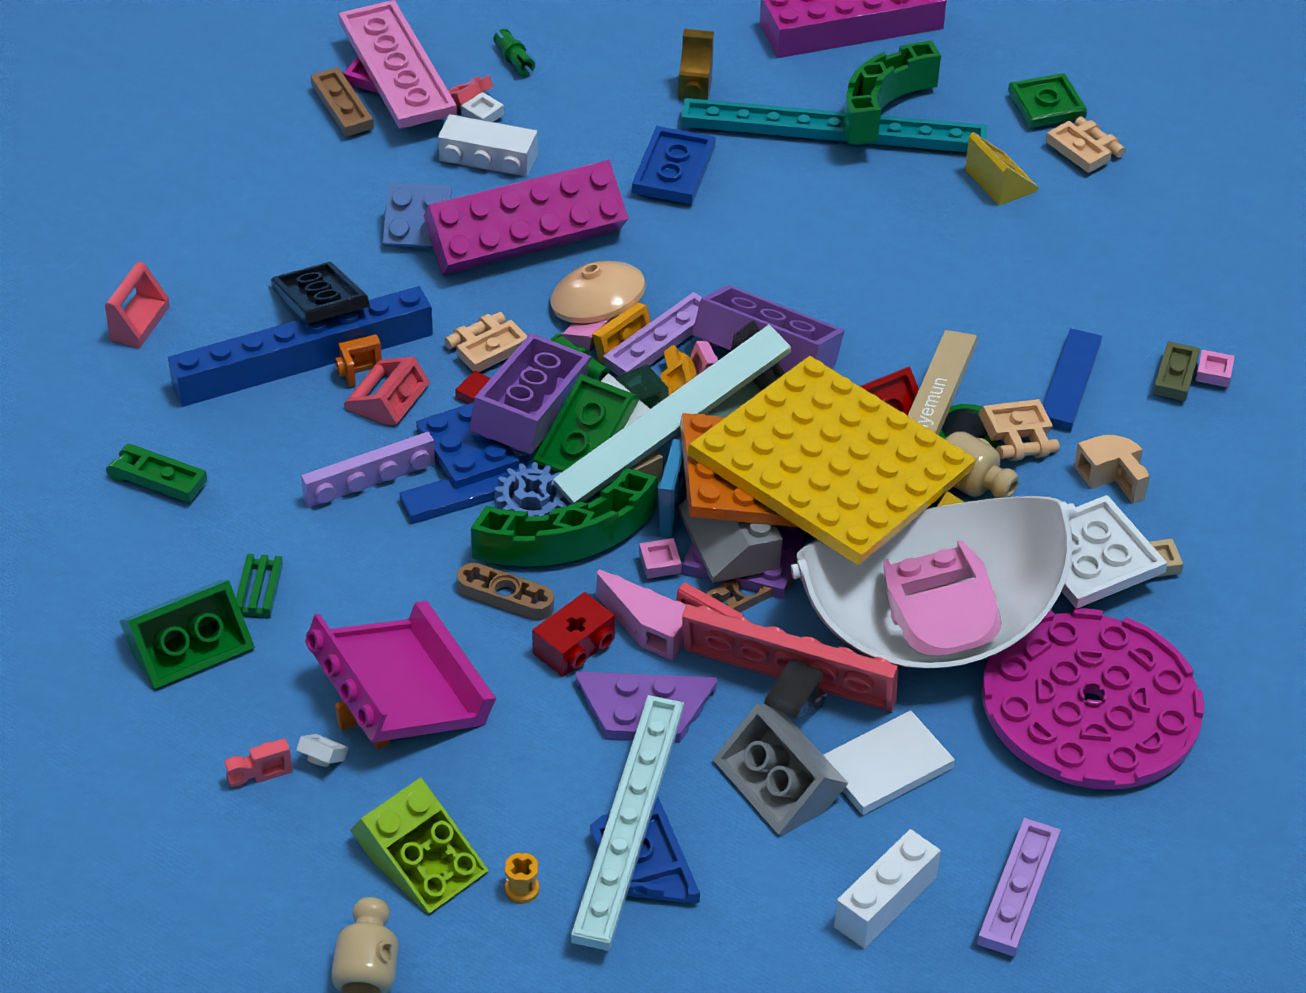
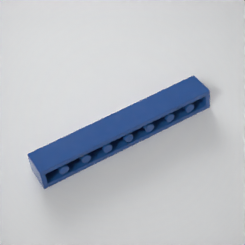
M417 286L369 300L370 307L310 324H306L300 319L168 356L172 387L181 406L184 407L334 364L335 358L339 357L338 343L377 334L381 343V350L425 338L433 335L432 307L421 287Z

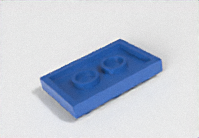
M656 126L632 182V193L679 203L693 204L714 151L716 137Z
M474 402L416 421L418 434L429 432L434 439L435 460L447 478L451 479L456 489L506 473L508 468L513 470L519 468V459L510 446L493 439H487L469 430Z

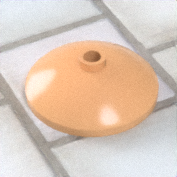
M620 261L591 262L580 266L562 278L551 294L550 303L554 314L564 321L572 323L599 322L618 316L636 304L645 293L646 282L643 273L628 263Z

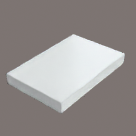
M911 710L823 754L849 783L842 792L862 815L953 769L955 759Z

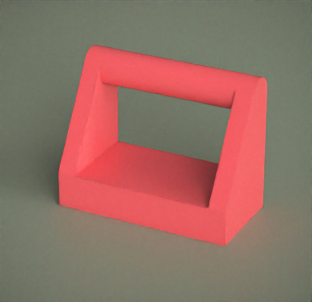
M137 262L105 304L110 340L139 349L170 307L169 297L147 266L142 262ZM135 287V296L123 310L121 307L122 303Z
M415 356L379 360L345 401L344 406L350 412L379 423L396 425L430 381ZM383 375L388 377L375 395H368Z

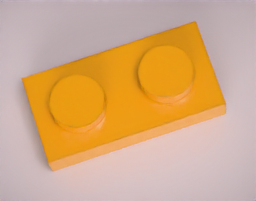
M637 302L592 333L599 362L603 363V356L651 322L646 304Z

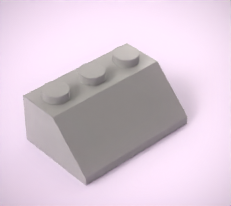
M687 499L678 506L679 515L712 583L780 568L783 538L776 525L689 517Z
M759 703L754 706L712 759L776 833L782 836L826 812L849 784L782 709Z

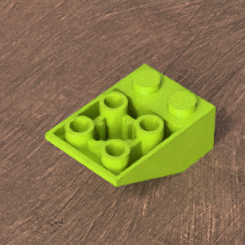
M422 777L363 816L350 829L371 861L427 915L489 871Z

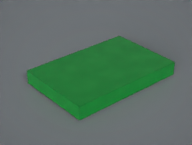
M580 374L532 462H537L538 467L543 469L547 465L551 466V472L562 473L622 430L640 399L636 394Z

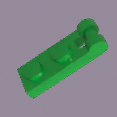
M126 444L119 452L118 460H112L106 468L109 477L115 481L120 482L124 479L188 503L193 500L207 482L205 470L132 444Z

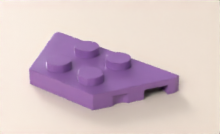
M576 671V686L578 690L582 689L587 698V706L592 715L599 720V728L607 740H634L648 695L684 702V712L674 741L680 743L689 731V725L696 721L703 711V704L709 695L715 694L717 677Z

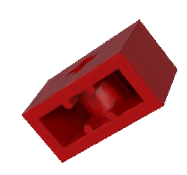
M583 592L532 629L533 654L560 676L564 677L573 669L580 668L597 651L607 648L615 639V615L586 592Z

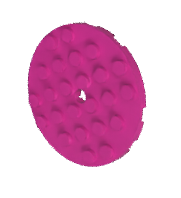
M1073 608L1072 613L1053 614L1051 610L1027 635L1013 645L988 658L982 679V700L987 718L997 736L1010 751L1035 770L1056 780L1080 787L1110 790L1126 789L1153 782L1177 768L1193 749L1201 729L1204 714L1202 690L1198 689L1193 678L1194 671L1185 657L1160 634L1130 618L1125 617L1121 621L1102 616V610ZM1084 694H1096L1101 700L1087 699L1085 701Z

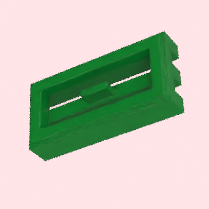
M247 554L236 597L243 616L271 618L283 567L282 556H275L274 560H269L268 555H261L260 559H255L254 554ZM257 569L249 607H245L253 571ZM266 570H272L263 608H257Z

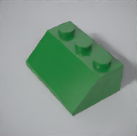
M219 580L119 621L132 655L153 689L255 648L229 580Z

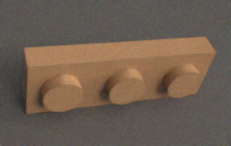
M339 67L310 75L312 87L345 137L374 128L372 116Z

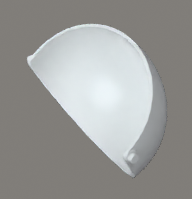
M1041 496L994 498L928 508L859 566L820 540H816L798 551L796 555L797 564L790 565L793 579H801L810 603L821 621L833 634L858 652L871 658L881 657L893 665L909 668L930 669L964 665L989 657L1013 645L1037 626L1051 610L1063 589L1070 569L1072 557L1070 518L1076 517V509L1073 503L1067 504L1065 501L1063 502L1056 498ZM962 540L984 562L997 598L996 601L1002 621L1001 629L994 639L976 648L939 656L920 653L910 647L903 638L901 627L894 625L892 621L886 582L884 581L883 560L888 559L890 564L902 562L908 558H917L936 553L940 550L958 547L957 541ZM973 577V578H969V579H965V580H961V581H958V582H962V581L974 579V577ZM946 584V585H942V586H938V587L926 589V590H923V591H927V590H931V589H935V588L947 586V585H950V584Z

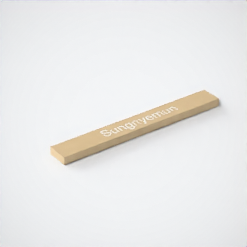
M950 330L944 331L908 413V417L927 429L934 431L937 435H939L977 347V335Z

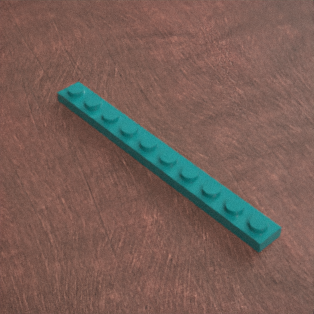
M691 98L684 99L681 127L847 142L843 128L845 112ZM880 115L878 142L867 143L967 153L968 140L971 133L974 132L986 140L987 125Z

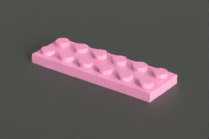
M395 0L338 13L342 29L399 129L448 117L449 114L457 115L455 101Z

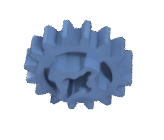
M533 462L530 469H526L525 465L520 463L519 471L517 472L508 468L506 477L500 476L498 478V487H495L494 492L495 508L528 511V516L549 515L552 509L569 506V501L553 482V478L558 476L560 472L553 475L550 474L551 466L549 465L540 470L538 469L537 462ZM513 491V492H514L513 498L510 499V496H509V495H510V493ZM551 495L555 497L553 502L550 501Z

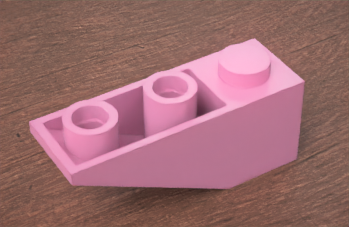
M601 569L597 571L596 596L615 615L618 622L641 648L673 661L685 644L682 614L686 605L680 601H674L655 593L649 588H643L624 580L618 575L610 574Z

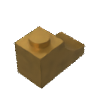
M684 29L678 99L708 100L713 74L714 31Z

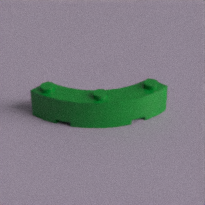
M933 41L903 45L899 47V52L887 56L885 52H882L866 61L854 72L848 84L843 128L848 144L863 145L867 142H878L881 109L885 105L904 94L938 87L941 54Z
M625 467L622 473L609 486L600 491L601 496L590 503L580 501L569 506L552 509L549 515L528 516V511H512L485 506L470 528L472 558L491 564L509 566H546L578 561L600 553L628 538L651 517L658 507V477Z

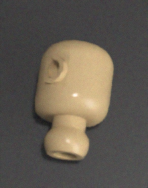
M954 432L945 439L977 459L974 469L955 484L953 488L970 497H979L987 490H990L995 498L1012 497L1018 487L1019 476L1012 469L1000 468V455L988 441L983 438H976L966 432Z
M374 897L361 898L353 907L352 915L356 923L343 928L337 936L331 980L335 988L341 993H389L396 976L399 951L397 936L384 926L389 920L390 909L382 899Z

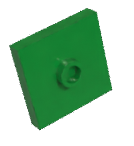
M1065 73L1009 83L1008 92L1030 128L1072 121L1079 117L1086 118L1087 116L1086 106Z

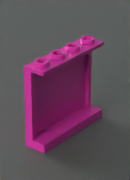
M428 601L415 602L409 619L333 629L328 627L320 614H315L310 629L306 634L305 643L308 650L312 652L322 667L324 674L330 679L340 698L346 703L371 743L486 724L496 697Z

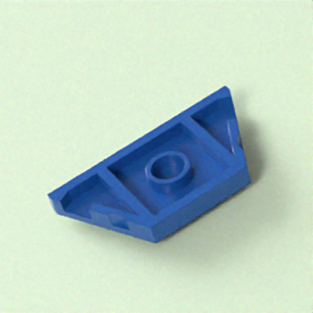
M657 796L627 896L692 904L699 903V889ZM610 813L602 815L590 825V836L597 852Z

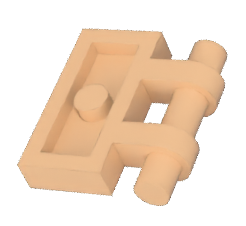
M1083 117L1077 118L1074 124L1067 121L1050 130L1046 135V143L1087 173L1110 162L1111 154L1121 158L1126 151V148L1119 144L1118 138L1112 134H1105L1100 130V126L1093 120L1087 121Z
M497 312L493 315L486 314L479 317L478 322L468 327L462 325L454 329L453 334L444 338V342L448 349L457 347V356L473 372L475 370L481 372L509 358L527 338V335L512 320L506 322L502 312Z
M1040 399L985 405L978 413L991 441L1003 440L1005 445L996 448L1000 459L1018 461L1024 459V456L1031 455L1035 458L1047 457L1050 453L1058 452L1060 449L1057 439L1048 440L1046 436L1053 425ZM1028 436L1031 442L1023 443L1020 437Z

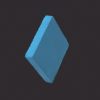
M673 439L659 487L660 537L672 538L675 534L679 519L678 506L684 501L686 494L682 441L678 439Z

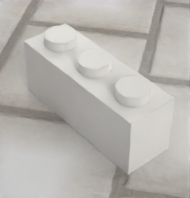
M449 114L438 135L439 161L528 177L538 155L537 130Z
M910 829L837 899L834 928L865 949L937 878L941 850Z

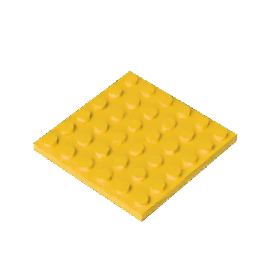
M811 356L801 361L691 442L687 452L688 456L858 566L974 469L977 460L961 448L937 435L934 431L927 429L905 413L898 411L876 395L869 393L850 379L840 375Z

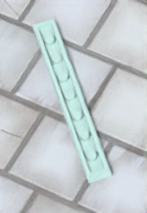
M770 324L553 478L554 485L571 504L586 501L614 481L625 467L632 468L681 432L680 420L682 413L707 414L790 354L791 346Z
M651 695L647 696L571 933V943L610 951L684 712V702Z

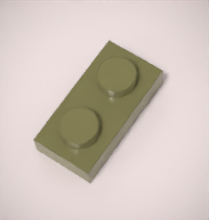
M1168 341L1153 394L1186 402L1200 348Z

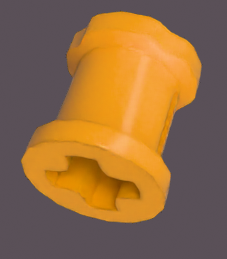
M515 853L505 861V875L508 878L505 883V893L511 901L519 904L533 901L540 891L539 881L536 878L538 876L539 863L529 853Z

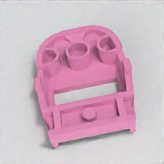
M962 540L957 541L958 547L940 550L936 553L917 558H908L902 562L890 564L888 559L883 560L884 581L886 582L892 621L894 625L901 627L903 638L910 647L920 653L939 656L976 648L994 639L1001 629L1002 621L996 601L997 598L984 562ZM973 577H974V579H970V580L958 582V581H961V580H965V579H969V578H973ZM950 584V585H947V586H943V587H939V588H935V589L923 591V590H926V589H930V588H934V587H938V586Z

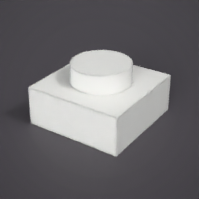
M481 92L461 105V115L467 118L494 122L504 115V105Z
M318 734L301 736L296 750L307 754L309 762L328 767L330 763L344 761L349 747Z

